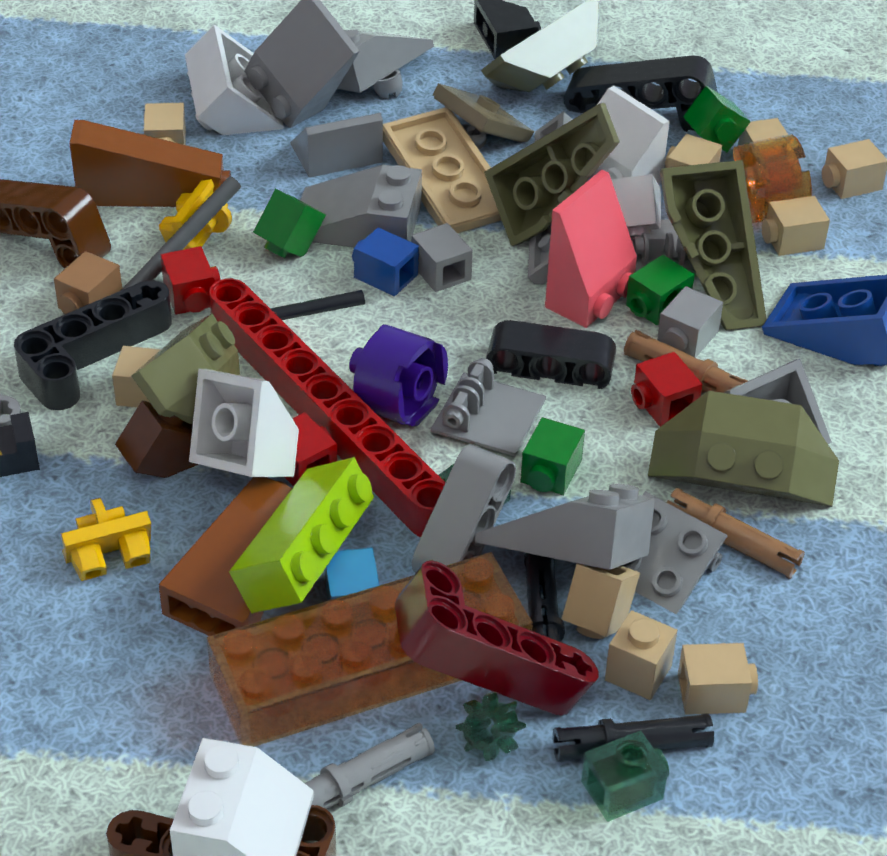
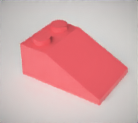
M600 170L552 210L545 307L585 328L597 318H606L613 304L619 298H627L629 276L635 273L637 255L610 174L605 170Z

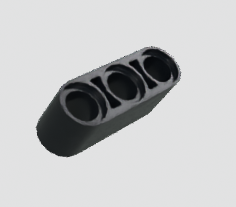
M505 320L499 322L493 329L486 359L493 364L494 374H497V371L512 373L511 376L534 380H540L541 377L555 379V383L576 386L590 384L597 385V389H603L611 380L616 355V344L612 338L599 332Z

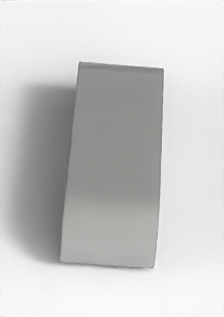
M473 444L463 448L453 465L412 558V570L415 573L424 562L433 560L449 567L459 578L462 587L467 583L485 547V544L475 542L476 533L494 527L515 479L516 465L513 461Z

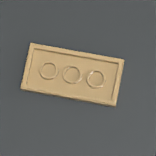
M445 107L383 124V142L397 164L407 168L422 169V203L438 226L448 223L456 233L502 221L484 173L491 167L450 109Z

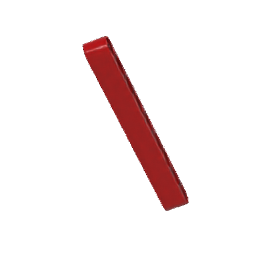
M225 278L213 283L209 290L211 314L214 315L218 322L222 321L229 327L235 338L234 345L238 353L266 381L270 382L274 390L298 415L305 412L317 425H322L329 431L332 439L337 443V455L342 460L355 457L362 473L368 477L372 491L415 535L421 537L446 482L245 283L233 278Z

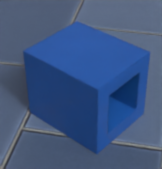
M379 227L376 228L354 247L352 253L354 278L395 297L418 276L419 245Z

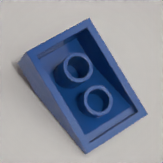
M887 275L790 283L762 326L764 335L853 365L873 364L874 366L887 365Z

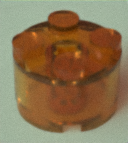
M793 134L750 142L733 148L734 161L743 160L752 223L763 222L767 218L769 202L812 196L810 171L802 172L799 159L806 156L799 140Z

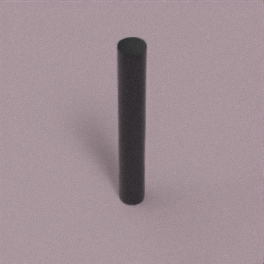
M358 290L270 309L281 320L364 305L365 298L363 291Z

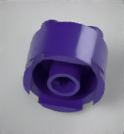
M383 324L371 336L364 348L358 347L355 349L350 358L349 369L354 373L353 391L378 416L403 425L418 426L437 406L440 400L433 397L437 383L445 385L448 373L446 349L442 344L436 343L430 338Z

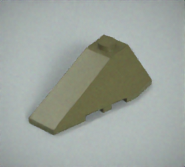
M605 103L596 105L484 172L511 246L519 245L545 231L552 222V210L585 184L620 143Z
M743 160L662 168L660 175L666 213L706 294L723 302L721 325L726 331L763 326L767 318Z

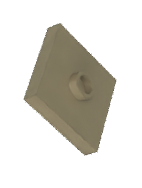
M439 83L433 93L434 99L480 132L520 143L529 141L534 133L532 129L500 108L497 102L486 96L473 94Z

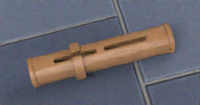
M638 330L629 335L624 346L625 355L642 362L675 352L703 384L701 394L707 391L724 393L748 381L718 368V363L710 359L704 361L697 359Z
M676 488L670 495L675 499V503L668 500V504L727 534L723 544L784 574L789 579L797 571L794 568L795 564L801 565L805 555L804 551L798 550L726 514L725 507L717 503L710 506L683 492L680 488Z

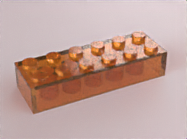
M492 552L446 565L457 575L461 582L466 606L532 631L533 622ZM413 576L207 637L210 675L239 743L255 747L462 681L414 662L401 647L395 599Z

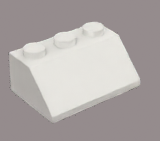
M213 25L185 54L196 119L205 129L209 131L214 129L221 135L283 129V121L275 116L270 104L259 90L251 85L248 76L244 72L254 53L216 25Z

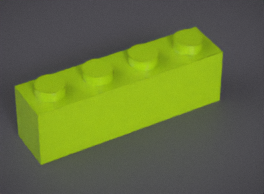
M355 457L308 468L230 569L229 573L251 614L302 603L373 500L374 495L368 477L362 473Z

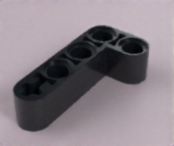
M691 55L579 68L573 73L563 99L566 109L572 112L584 113L599 103L608 88L612 86L622 88L620 90L650 109L676 107L680 125L685 132H688V130H695L684 119L685 113L705 86H708L717 93L718 91L710 62L701 56Z
M155 280L143 281L21 333L14 340V350L20 379L46 408L51 410L71 408L80 399L77 370L120 352L123 346H134L169 329L172 324L168 287L162 282Z

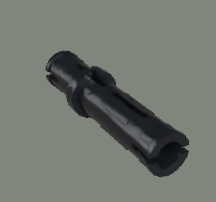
M526 553L524 555V565L526 567L529 619L526 621L524 628L544 635V624L546 625V637L561 642L565 635L563 620L558 615L554 570L555 559ZM540 585L543 586L544 599L541 598ZM542 608L545 609V615H544V616H543V614H542Z
M702 713L695 716L614 723L610 718L601 719L598 721V725L554 727L552 734L553 743L574 742L575 745L558 746L559 748H554L553 750L557 762H563L564 760L602 756L603 761L616 760L618 754L704 746L707 748L713 746L714 731L693 733L692 730L706 729V727L713 726V722L708 713Z

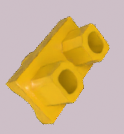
M212 179L201 180L192 193H182L176 201L178 213L175 216L164 217L159 224V230L165 242L213 194L214 184ZM227 203L184 249L203 246L212 232L221 233L230 226L232 215Z
M101 498L90 500L92 514L75 518L77 529L61 533L64 548L62 553L66 564L72 562L81 581L106 575V564L102 554L115 550H120L125 569L150 563L149 541H151V521L147 511L125 516L123 506L105 510Z

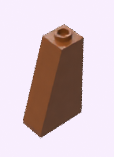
M74 120L69 144L75 187L86 191L93 198L96 206L176 207V201L181 194L192 193L201 180L212 179L214 193L231 176L230 170H224L223 154L86 120Z
M253 477L159 583L162 614L246 653L253 642L264 611L251 614L229 571L285 499L292 487L268 477Z

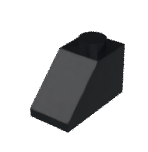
M474 0V25L494 59L541 30L540 23L533 19L526 7L503 0Z

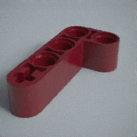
M433 560L424 562L395 599L401 647L414 662L427 668L560 716L567 715L599 677V671L595 663L581 650L466 606L459 578L449 567Z

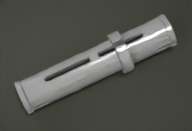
M417 723L395 737L387 739L360 753L347 762L339 765L331 763L323 767L320 775L305 783L314 791L312 805H318L325 809H329L336 804L339 807H343L350 803L353 795L382 781L416 761L432 755L435 747L430 733L426 728L423 729L422 724Z

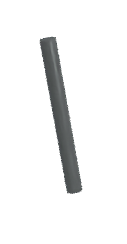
M229 176L122 290L143 281L154 280L162 272L160 254L183 250L241 188L240 183L235 178Z

